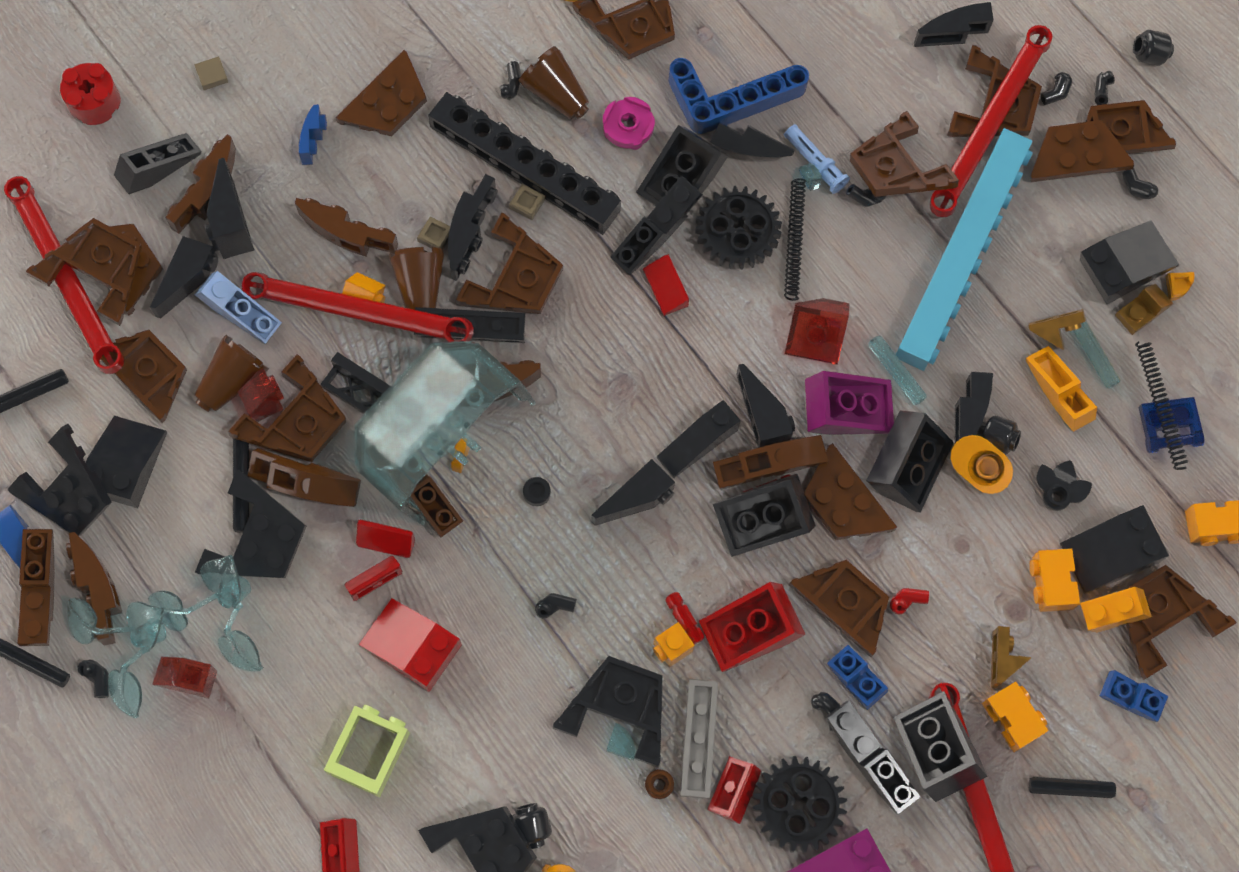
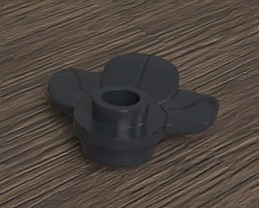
M1070 460L1059 464L1054 470L1042 464L1036 475L1037 484L1043 490V501L1049 509L1054 511H1061L1070 503L1082 502L1089 495L1092 488L1091 482L1076 480L1075 468ZM1052 494L1059 495L1060 501H1054Z

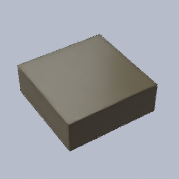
M219 56L194 64L203 90L228 83Z
M522 184L510 202L509 209L533 220L545 201V195Z
M430 216L418 235L417 241L430 248L444 249L449 240L450 226Z

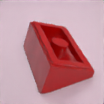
M669 254L662 256L643 268V272L663 316L689 306V297Z
M358 520L356 544L358 547L404 558L411 557L415 543L412 531L366 520Z
M390 556L349 580L344 586L353 601H357L401 575L403 571L395 557Z
M729 756L707 810L740 824L754 792L755 784L761 775V770L752 763Z
M341 818L320 822L322 871L360 872L356 819Z

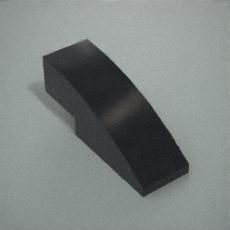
M991 2L960 7L929 21L918 29L914 40V47L965 44L968 34L989 33L994 21Z
M720 122L710 140V143L726 150L756 157L792 156L795 152L793 148L749 125L742 134Z
M971 372L966 380V397H960L955 404V443L962 437L976 435L989 406L993 373Z

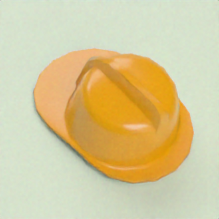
M976 435L965 436L958 440L951 450V462L954 469L981 492L988 494L998 493L1010 484L1013 477L1011 461L987 439Z

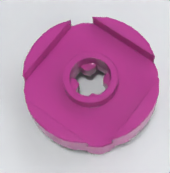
M624 97V100L611 102L603 114L604 136L611 143L621 148H630L632 150L641 148L654 132L655 119L651 108L646 102L636 97ZM633 119L634 126L625 127L624 123H622L623 120Z

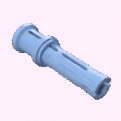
M796 124L785 131L784 137L815 168V175L818 178H822L829 185L832 194L839 192L846 186L850 177L847 174L843 175L835 166V161L832 158H826Z

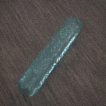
M1087 321L1081 323L1082 327L1073 330L1103 384L1107 389L1118 385L1120 378Z
M882 336L874 337L868 343L870 349L913 405L922 403L927 398L926 393Z

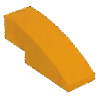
M1049 345L1026 357V362L1042 391L1073 432L1096 420L1097 406L1081 389V381Z

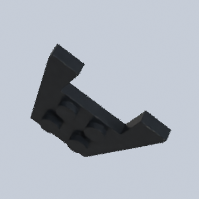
M66 424L48 441L68 464L51 485L44 491L25 472L19 475L7 490L69 533L75 532L80 536L105 511L112 501L95 470L90 471L84 460L86 454L81 445L76 446L71 436L74 432L71 426Z
M237 470L228 494L254 504L248 522L232 559L204 549L195 573L204 575L286 578L307 525L277 502L245 473Z
M608 656L587 681L579 694L570 702L562 715L554 722L553 729L577 738L587 710L594 711L644 730L634 759L659 768L661 762L663 675Z
M507 806L418 830L431 853L439 851L457 838L476 872H527L537 858Z

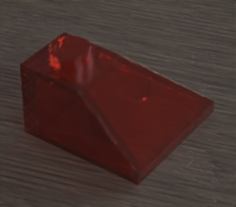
M826 298L795 303L784 354L838 365L849 318L850 303Z

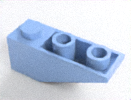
M218 271L210 274L194 294L215 312L264 344L267 343L282 323Z

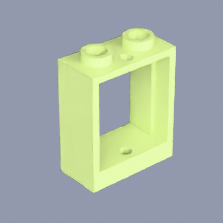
M364 705L363 708L354 706L324 771L337 779L380 798L410 732L404 728L406 723L390 716L389 720L378 716L380 713L378 710L368 705ZM360 718L397 734L376 780L338 764Z

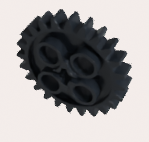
M734 186L732 193H729L724 187L722 196L713 192V201L706 198L705 207L699 208L701 216L696 217V224L698 226L695 229V234L700 235L698 236L697 243L704 244L703 253L711 251V261L716 257L720 258L719 266H722L727 261L729 262L730 269L734 267L735 263H738L740 269L743 270L744 264L748 262L750 267L754 268L755 259L760 263H764V255L771 257L773 253L772 248L777 249L779 242L776 239H780L782 233L778 230L781 229L782 221L777 220L780 213L779 211L772 212L774 202L765 204L767 195L761 198L757 197V189L752 194H748L747 186L743 188L742 192H738V188ZM736 207L740 208L743 212L734 213L731 209ZM756 223L760 224L763 228L758 230L754 229L751 225ZM722 226L726 230L723 232H718L714 229V227ZM742 242L746 247L738 248L734 243Z
M793 756L791 765H788L787 761L783 758L780 761V769L774 764L770 766L772 775L766 772L762 773L761 776L766 783L757 782L755 784V787L761 793L752 795V798L759 801V804L751 809L752 811L760 812V816L754 822L764 823L765 826L760 830V833L762 834L767 831L771 833L768 840L769 843L776 838L780 840L779 849H782L787 843L789 844L790 853L795 851L797 845H800L802 853H806L808 844H810L812 849L816 851L819 849V840L824 845L829 844L827 834L832 837L838 835L837 831L833 828L834 826L842 827L844 825L838 818V816L847 814L846 810L840 808L841 804L847 802V798L838 796L844 790V786L835 787L834 783L839 777L833 776L829 778L827 776L830 771L829 766L823 771L819 770V760L813 766H810L808 757H805L802 764H799L797 757ZM797 777L806 778L810 785L809 790L800 791L797 789L795 779ZM784 782L789 785L796 800L800 801L803 799L806 804L803 806V809L816 823L815 827L810 825L808 818L801 808L797 810L793 808L796 801L783 787ZM779 793L785 797L786 806L784 808H777L772 804L771 797L773 794ZM813 802H823L827 807L826 815L819 816L815 814L812 808ZM791 818H798L802 821L804 827L802 832L795 833L790 829L789 820Z

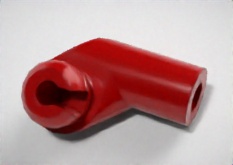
M903 588L891 599L890 608L895 614L900 615L905 613L912 603L928 604L929 590Z

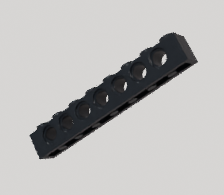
M446 92L428 114L429 124L432 129L518 183L524 184L545 195L547 201L598 233L604 235L620 213L621 200L616 193L611 190L602 189L592 178L588 176L583 177L578 174L568 163L557 161L547 150L536 148L526 137L515 135L505 124L501 122L496 123L481 109L477 108L475 110L467 105V102L460 96H453ZM458 119H466V120H467V121H465L464 123H457V122H456ZM480 132L488 133V135L483 137L478 136L477 134ZM503 145H507L510 147L507 150L499 149V147ZM523 159L531 160L528 164L521 163L520 161ZM545 172H550L554 174L551 177L542 176V174ZM566 186H573L576 189H574L573 191H566L563 188ZM589 199L596 200L597 203L594 205H589L586 203V201Z

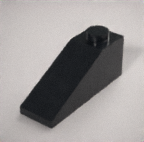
M184 133L120 154L114 176L126 192L132 194L152 187L201 155L202 151L191 137Z
M182 236L151 303L150 308L155 317L161 319L202 285L209 277L210 272L216 270L218 256L213 246Z
M739 364L736 375L758 448L790 441L795 431L793 417L787 415L786 408L745 364Z
M722 400L698 418L658 454L657 459L670 475L675 478L736 433L741 420L727 403Z
M651 459L591 515V522L596 526L653 509L659 503L664 505L675 494L673 492L675 481Z

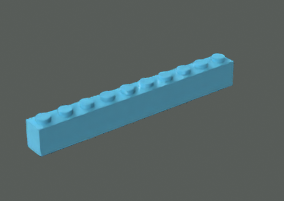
M1003 129L894 358L922 371L925 370L928 363L934 364L940 352L935 347L939 340L945 341L951 328L946 324L949 318L955 319L961 307L957 303L959 296L965 297L972 282L967 281L970 273L976 275L982 260L978 259L981 251L986 253L993 239L988 237L991 229L997 230L1003 216L998 215L1001 207L1007 209L1013 196L1009 193L1011 186L1017 187L1023 173L1019 172L1021 165L1027 166L1033 154L1029 150L1033 142L1032 140L1008 129Z

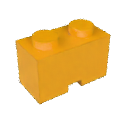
M1239 500L1226 501L1225 507H1216L1215 502L1198 503L1191 505L1185 510L1190 543H1201V546L1216 545L1218 541L1228 540L1229 544L1239 543Z
M1072 549L1041 550L1030 560L1031 576H1035L1036 581L1033 596L1035 603L1039 604L1040 612L1073 610L1080 604L1077 582H1071L1070 572L1075 571Z
M1132 587L1080 603L1088 630L1096 633L1152 617L1144 590L1138 587Z
M1016 681L981 703L993 722L1000 721L1005 731L1001 732L1013 752H1016L1049 731L1043 714L1039 710L1035 711L1029 702L1031 697L1028 691L1023 686H1019Z

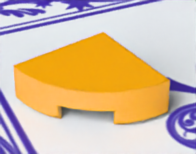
M1194 272L1168 273L1165 276L1168 298L1171 301L1183 297L1189 291L1194 282Z
M459 437L454 448L456 454L451 462L452 471L461 473L470 446L469 440Z

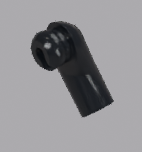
M511 61L507 64L509 84H502L500 86L501 97L504 99L509 97L513 99L517 96L521 71L520 65L516 61Z
M1065 72L1058 73L1055 76L1054 89L1041 93V101L1044 105L1060 101L1068 96L1072 85V78L1069 74Z
M1134 168L1125 170L1122 173L1131 195L1148 200L1157 196L1158 187L1150 182L1139 180Z
M820 692L811 698L812 707L817 710L822 709L827 714H830L840 706V703L826 692Z

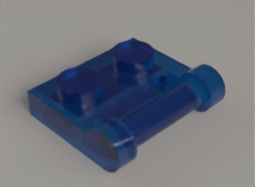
M1194 397L1174 399L1157 404V406L1166 403L1171 404L1169 407L1158 410L1163 411L1172 408L1171 412L1160 415L1174 414L1172 417L1161 420L1176 419L1174 422L1163 425L1177 424L1176 427L1166 430L1190 428V434L1170 439L1169 442L1177 439L1182 441L1169 447L1180 444L1184 446L1192 445L1193 447L1204 445V434ZM1154 402L1144 403L1138 407L1148 453L1158 452L1159 449L1167 448L1168 445L1165 443L1166 438L1157 437L1156 431H1162L1163 428L1160 427L1162 423L1159 422L1160 418L1157 417L1158 413L1156 412L1157 408L1154 407Z

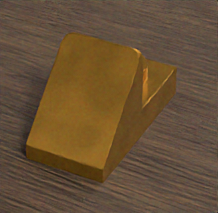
M1157 284L1144 288L1138 297L1120 309L1115 316L1134 335L1174 303Z
M1081 309L1031 322L1028 326L1031 332L1064 350L1060 328H1065L1066 332L1082 327L1081 323L1086 322L1084 310Z
M998 626L992 631L991 688L1000 686L1031 659V657L1009 655V653L1013 652L1014 637L1010 636V627Z

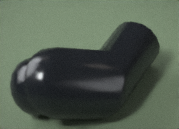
M1112 71L1101 72L1096 78L1094 95L1097 105L1108 103V85L1115 83Z
M855 184L850 185L846 191V195L864 207L878 204L887 197H875L869 188L862 190Z
M551 593L536 604V615L541 619H545L559 609L574 612L577 599Z
M94 660L81 661L78 665V673L94 683V698H108L109 673L107 669Z

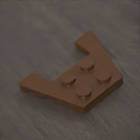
M577 0L573 2L574 11L628 60L675 39L669 0H639L609 14L603 12L597 0Z
M972 45L965 70L991 77L981 113L982 117L1009 69L1000 64V60L992 56L990 58L981 52V48ZM1030 78L1027 79L995 136H1000L1004 128L1021 136L1029 135L1042 89L1040 84ZM954 111L947 136L970 137L981 117L978 118Z
M908 111L903 112L895 123L890 122L885 126L884 131L877 137L872 136L850 153V162L875 197L958 187L959 179L947 164L922 173L899 142L902 139L918 134L919 126Z
M502 212L491 235L515 247L493 290L466 279L456 298V304L541 314L563 271V264L539 243L534 242L527 235V232L520 226L517 227L510 220V217Z
M92 218L66 238V242L55 251L51 250L44 255L45 258L35 266H30L26 273L28 276L50 287L66 264L103 284L111 290L97 312L102 317L120 326L124 318L142 246L139 242Z
M296 354L281 372L282 377L301 389L300 393L268 429L244 413L230 428L228 433L234 439L313 462L345 425L346 417L327 391L325 392L318 383L312 371L310 372L301 356Z
M1167 565L1162 566L1126 588L1138 587L1144 590L1152 616L1133 623H1126L1143 680L1168 666L1151 639L1196 613L1212 638L1237 623L1230 615L1226 616L1217 609V605L1210 599L1206 600L1194 590L1195 587Z

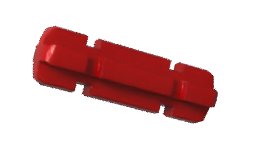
M674 592L668 595L665 600L668 607L673 609V615L677 622L680 623L694 645L704 639V634L700 628L696 627L697 622L687 605H683L684 600L680 593Z

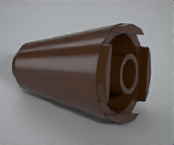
M553 46L538 57L539 61L534 66L531 64L519 78V82L528 91L570 120L574 117L578 120L589 110L587 107L589 100L562 52L556 46Z
M412 247L395 250V254L390 253V262L405 308L415 310V307L436 308L444 250L432 247V252H427L424 250V247Z
M227 334L222 338L194 394L198 398L196 403L207 412L211 409L218 411L269 370L260 359L241 344L237 345L232 341L233 338Z

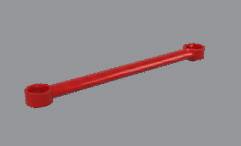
M1035 25L1028 30L1022 49L951 168L959 179L958 187L935 190L930 200V210L934 215L948 217L955 212L957 200L1041 55L1050 48L1053 36L1050 29L1046 26ZM1039 34L1036 43L1031 42L1030 36ZM1044 37H1046L1048 42L1044 45H1041ZM940 196H945L938 208L934 200ZM951 199L953 205L950 208L945 209L949 200Z
M23 176L9 179L4 186L5 195L15 205L44 259V255L51 250L55 251L61 245L34 196V188L28 179ZM20 185H26L28 187L25 194ZM14 188L16 189L20 197L11 196V192ZM65 264L54 281L94 354L93 360L95 365L105 374L116 373L124 365L123 354L113 344L74 269ZM109 352L117 353V360L115 362ZM103 355L108 361L109 366L100 364V359Z
M259 272L247 274L242 281L243 292L252 299H269L446 339L451 344L463 345L468 343L473 336L472 323L463 317L449 318L269 278L266 274ZM258 276L263 280L264 284L252 282L251 280ZM250 287L260 288L263 291L259 295H254ZM455 321H460L466 326V329L454 327L452 324ZM450 332L461 333L466 336L463 340L456 341L452 338Z
M950 683L936 685L930 692L929 699L934 697L935 691L940 688L942 692L945 691L951 702L949 690L954 697L953 707L968 734L959 707V691ZM984 779L964 788L963 791L990 872H1015Z

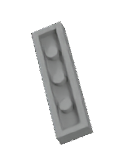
M689 679L680 797L710 799L718 682Z

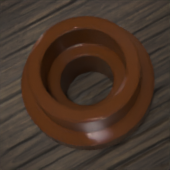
M661 769L652 771L645 781L647 793L655 799L667 798L674 789V780L671 774ZM656 780L664 781V789L657 790L654 787V782Z

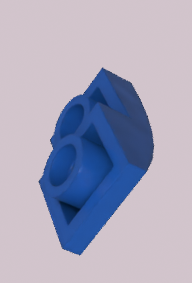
M319 104L312 106L301 130L299 156L302 165H313V155L317 154L316 141L323 140V130H327L326 114H321Z
M9 505L0 512V544L20 568L23 529H27L29 526L16 510Z
M849 645L827 662V665L838 679L867 710L888 693V687L868 668V663Z
M1116 670L1109 671L1099 697L1127 711L1154 722L1159 721L1168 699V695L1146 683H1137Z

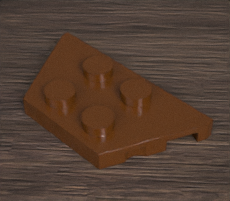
M403 50L336 116L337 123L340 125H345V123L356 125L361 130L377 131L379 134L392 137L427 102L426 95L408 53Z
M1145 100L1091 106L1087 115L1086 122L1102 120L1128 154L1172 150L1176 147L1175 139L1168 136L1163 129L1162 122L1152 114L1151 108Z
M1102 120L1048 127L1030 176V182L1131 170L1134 168V161Z
M134 224L110 226L139 242L142 246L125 310L128 316H130L135 311V304L142 295H146L150 289L151 282L159 276L163 268Z
M150 330L136 333L132 337L125 336L115 339L116 342L113 344L123 354L124 365L114 374L163 423L172 407L187 368ZM109 352L115 362L117 360V353ZM103 355L100 360L106 366H109L108 361Z
M833 443L830 444L826 450L829 462L818 465L804 492L810 507L835 540L848 539L851 536L862 537L869 536L872 533L886 531L890 533L895 531L897 528L896 524Z
M848 560L835 563L828 568L819 569L799 579H792L789 586L867 655L872 657L876 653V646L884 621V613L889 600V596Z

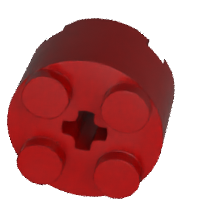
M83 63L73 68H68L63 72L60 93L74 118L87 125L102 124L112 118V114L120 106L121 98L110 73L102 64Z

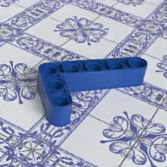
M676 58L670 64L668 81L692 131L697 134H705L716 130L720 122L729 125L803 96L806 92L809 72L802 65H793L708 98L692 63L686 58ZM676 73H684L685 76H678ZM791 80H799L801 83H794ZM772 88L778 92H770L768 89ZM687 94H693V95H695L696 97H695V98H689V97H687L686 95H687ZM749 97L754 99V101H746L744 98ZM721 107H729L731 110H722ZM697 116H705L707 119L701 120Z

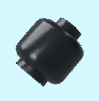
M1148 29L1139 34L1133 43V53L1137 60L1146 64L1160 66L1171 58L1174 52L1172 39L1169 34Z
M995 415L988 422H982L978 436L987 439L1007 455L1010 451L1014 452L1021 438V431L1018 430L1016 422Z
M537 803L517 807L515 814L512 816L531 848L535 849L544 846V840L552 833L547 810L543 807H538Z

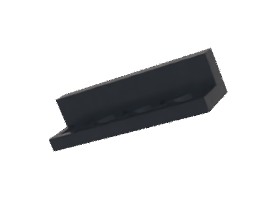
M415 307V310L449 318L463 317L468 319L473 326L471 340L525 343V313ZM455 321L452 324L454 327L466 329V326L460 321ZM414 332V335L418 338H437ZM450 332L455 340H463L466 336L465 334Z
M337 352L331 359L333 368L322 381L321 387L412 444L430 419L428 409ZM340 373L348 378L349 387L337 389L330 383ZM363 389L369 391L371 401L359 403L355 400L353 391ZM389 404L393 407L394 415L387 417L379 416L376 405ZM396 409H397L398 411H400L401 413H403V414H398V415H397ZM411 418L417 424L408 434L400 429L398 420Z

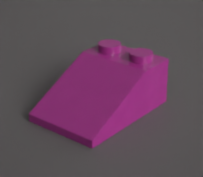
M822 371L805 379L808 432L828 435L889 434L894 424L891 380Z
M868 828L787 872L891 871Z

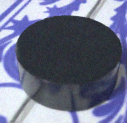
M533 477L527 480L523 486L525 501L532 506H542L548 502L551 495L549 483L540 477Z

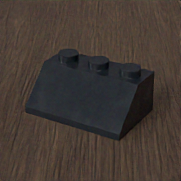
M900 410L866 481L880 495L921 513L954 442L926 413Z

